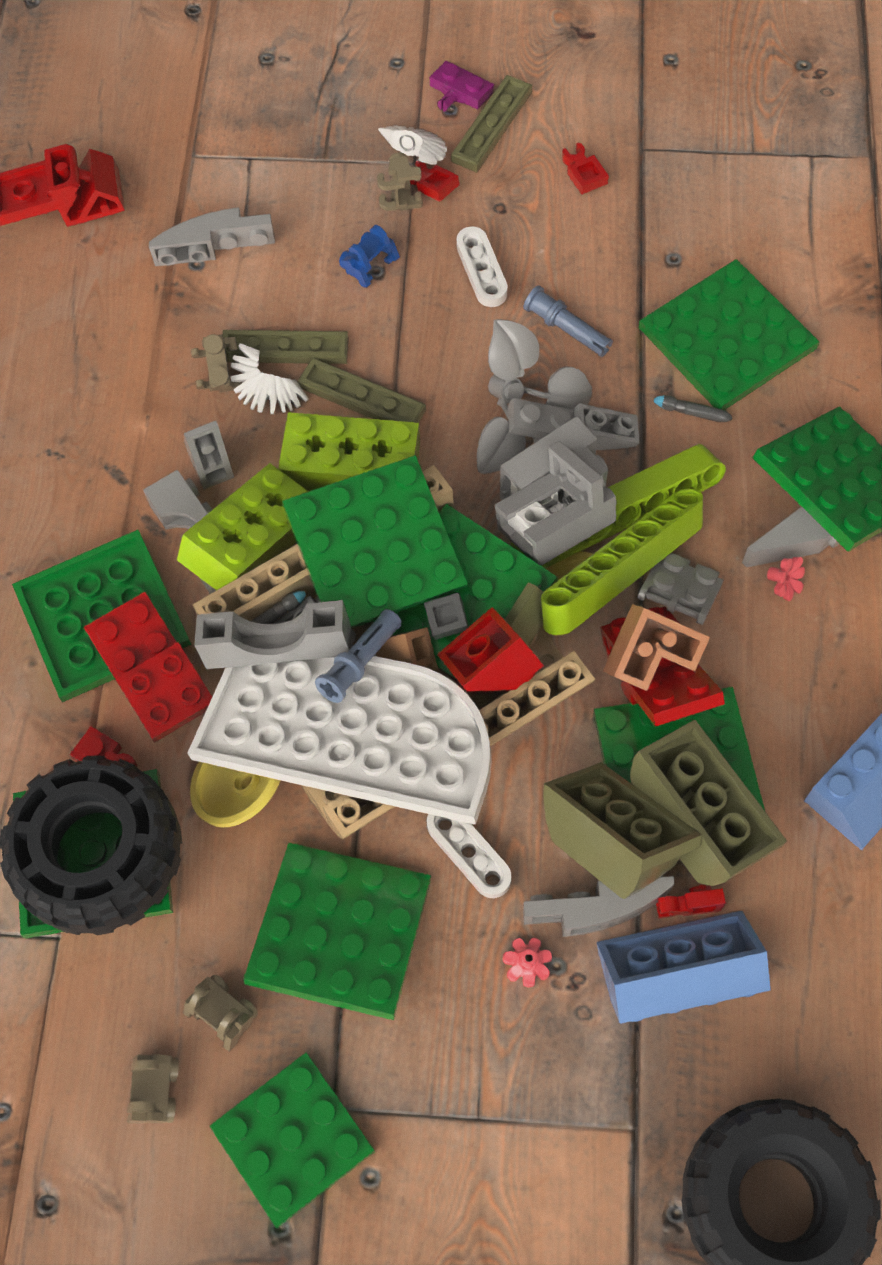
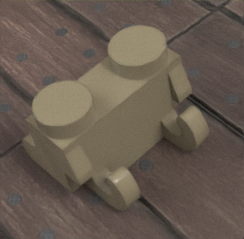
M401 152L392 154L389 158L388 168L391 181H384L383 173L377 176V185L380 189L385 191L392 190L391 202H386L385 194L380 195V208L385 211L399 209L403 211L423 207L422 193L416 192L413 196L410 190V180L419 181L421 179V169L419 167H411L406 154Z
M212 334L203 337L202 345L205 350L191 349L192 358L206 357L209 372L208 377L210 381L197 380V389L210 388V392L219 391L221 393L233 391L243 383L231 382L225 347H229V351H237L235 337L225 338L223 335Z
M212 975L195 987L194 993L185 1001L183 1014L188 1018L193 1016L197 1020L200 1018L217 1031V1037L224 1042L223 1047L230 1052L238 1043L241 1035L252 1025V1021L258 1015V1011L247 999L242 998L238 1002L228 993L229 987L221 977Z
M158 1054L136 1055L133 1058L130 1102L127 1111L130 1114H128L127 1123L173 1122L176 1103L175 1098H168L169 1083L176 1082L178 1058Z

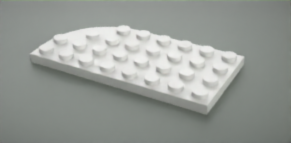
M373 656L365 665L362 679L358 682H353L345 691L346 696L340 703L331 702L323 697L315 685L316 678L321 674H326L334 665L335 657L225 668L187 752L191 760L475 825L487 792L492 766L491 747L483 717L471 698L457 684L442 674L426 667Z

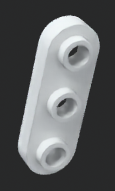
M478 227L462 229L457 235V251L475 295L484 306H499L507 298V282L488 237Z
M431 814L427 815V830L430 836L480 894L488 898H498L508 891L511 885L510 868L471 823ZM443 820H447L452 824L448 830H442L438 825ZM466 847H471L476 853L468 858L463 856L462 851ZM489 875H496L500 881L496 885H489L486 882V878Z

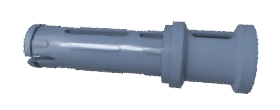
M540 285L536 286L527 296L523 309L527 312L533 311L542 317L546 325L552 327L556 325L600 357H603L609 351L606 346H612V339L569 312L565 302L562 300L556 301L544 293L543 287Z
M383 610L376 621L363 633L348 652L338 654L334 658V665L330 670L316 678V688L323 697L334 703L343 701L346 696L345 691L353 682L360 681L364 676L365 665L381 649L392 634L401 627V619L396 613L391 610Z

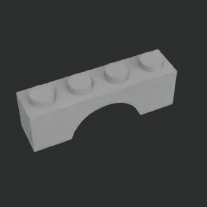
M178 470L143 489L149 506L166 530L172 528L190 529L212 511L207 502L201 504L197 496L200 494L190 478L184 480ZM199 578L210 594L216 591Z
M343 600L306 604L303 612L297 618L280 624L251 622L240 617L234 611L197 615L195 648L206 669L336 657L340 653L348 652L351 649V624Z

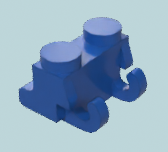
M374 225L370 232L362 235L358 245L353 244L341 254L339 264L346 270L348 275L355 277L362 287L367 288L373 279L369 273H366L372 269L370 261L383 251L387 253L384 261L390 264L392 261H397L400 256L393 239L388 238L386 232L380 226Z

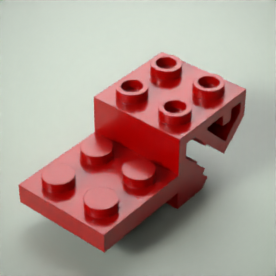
M63 144L45 149L44 161L0 173V226L37 215L47 214L55 210L60 212L67 227L125 211L119 168L113 156L100 151L89 149L82 163L78 166L77 153L74 147Z
M146 592L141 593L84 626L85 631L154 743L206 712L212 695L180 644L172 636Z
M665 606L661 608L653 607L648 609L679 623V621L669 611H667V608ZM626 617L617 618L610 624L600 627L603 645L608 658ZM662 657L647 691L621 680V688L624 695L632 705L639 704L655 727L725 704L723 691L699 664L696 670L693 671Z

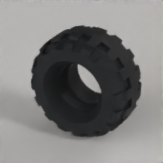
M87 756L79 762H73L71 759H68L53 766L54 770L43 777L38 774L27 784L29 789L21 799L18 797L14 799L7 812L10 818L8 824L3 826L0 834V848L2 849L3 861L0 862L4 879L8 882L14 896L30 913L45 924L63 932L76 935L81 933L103 935L113 933L114 929L125 924L131 926L144 918V913L154 903L159 904L168 893L167 887L174 875L177 876L181 862L179 855L182 835L175 810L164 791L148 774L139 770L134 764L122 759L113 761L108 760L105 756ZM108 813L115 815L122 824V837L113 856L102 866L88 872L72 873L64 870L58 861V849L66 830L75 821L89 814Z
M779 1098L756 1100L737 1106L720 1116L706 1128L695 1143L686 1162L682 1179L683 1191L681 1201L683 1216L686 1220L691 1240L699 1255L702 1256L708 1265H863L865 1260L870 1258L877 1241L875 1234L877 1223L881 1220V1200L877 1198L874 1182L877 1179L870 1161H866L857 1146L859 1142L846 1128L843 1129L830 1118L831 1115L814 1106L809 1107L797 1103L795 1100ZM777 1159L788 1162L804 1176L810 1187L814 1205L812 1220L808 1229L792 1241L774 1242L763 1238L749 1226L742 1213L739 1199L741 1181L746 1172L760 1161Z

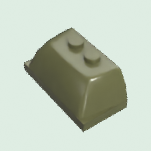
M696 720L639 750L635 755L630 772L631 784L702 835L700 848L680 857V860L698 883L709 886L725 883L775 852L787 842Z
M602 762L544 783L545 819L551 840L622 899L638 893L673 868L682 855L700 848L702 836L700 833Z

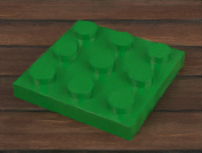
M307 1052L209 1126L277 1229L375 1153L371 1144Z

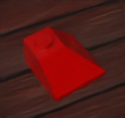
M493 607L437 654L466 691L516 690L523 683L532 679L535 673L544 666L522 638Z

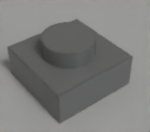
M459 593L424 603L432 636L435 640L463 632L469 627Z

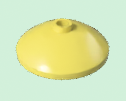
M198 762L191 780L190 799L194 811L202 820L216 827H232L249 820L259 813L272 799L281 780Z

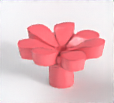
M802 557L784 558L780 564L781 569L770 567L767 572L768 580L777 582L774 593L787 601L793 599L794 592L800 594L803 590V583L798 581L805 574V568L801 567L803 564Z
M517 938L512 942L514 952L507 951L503 954V962L512 965V968L507 971V977L510 981L514 982L523 977V985L530 988L535 985L536 976L541 980H546L549 977L550 971L544 963L552 961V953L549 950H540L541 941L539 939L531 938L528 944H525L521 938ZM530 957L532 961L528 962L525 958Z

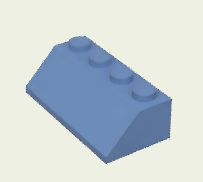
M882 713L819 780L804 800L805 803L860 850L882 828Z
M743 911L596 942L610 1000L620 1024L637 1022L644 1018L667 1013L673 1014L689 1008L714 1005L721 1001L739 997H751L757 993L771 991L767 951Z

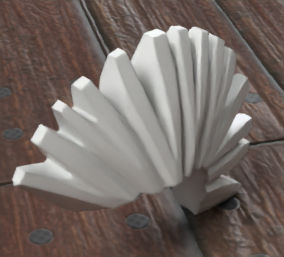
M398 125L378 128L379 132L394 149L401 151V153L407 156H419L418 161L436 165L437 161H442L446 157L447 147L445 142L431 132L423 129H414V127L407 129L405 126Z
M239 344L238 347L246 357L234 355L232 359L237 363H231V367L243 374L231 376V382H243L234 389L235 394L240 393L238 396L239 400L246 397L243 403L245 406L253 399L250 409L254 410L258 405L257 412L262 413L267 399H270L271 414L275 412L277 401L282 413H286L285 405L290 412L293 411L291 402L296 408L301 406L297 396L305 402L309 400L296 379L281 378L260 372L258 369L260 351L244 344Z

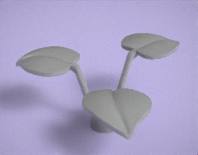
M495 319L493 322V335L489 346L488 363L494 375L489 381L488 389L491 395L499 399L497 405L502 407L508 421L499 416L494 417L485 425L481 433L477 449V469L482 474L500 471L503 463L525 450V436L509 433L507 403H510L513 398L521 399L523 394L526 393L547 399L546 405L574 410L579 403L588 405L592 396V386L585 374L579 369L569 366L559 368L552 374L548 381V392L523 386V383L518 378L524 376V369L532 367L537 362L539 343L532 331L510 320Z

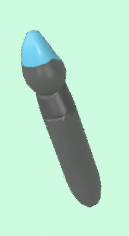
M668 395L654 398V403L667 411L675 410L716 422H729L732 420L730 413L718 408L677 400Z
M297 591L286 595L281 602L273 605L272 608L270 607L251 620V622L260 624L274 623L285 615L287 611H293L301 604L306 596L305 591Z

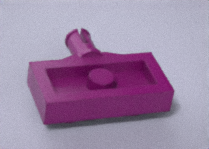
M445 61L430 76V86L444 94L437 102L438 108L440 110L443 109V111H447L454 102L464 103L478 110L494 91L493 83L448 61Z

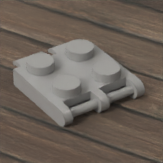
M670 553L651 569L637 598L643 601L647 598L666 606L667 611L674 613L676 610L697 619L696 623L703 625L724 580L718 577L720 572L698 563L695 568L689 566L691 560Z

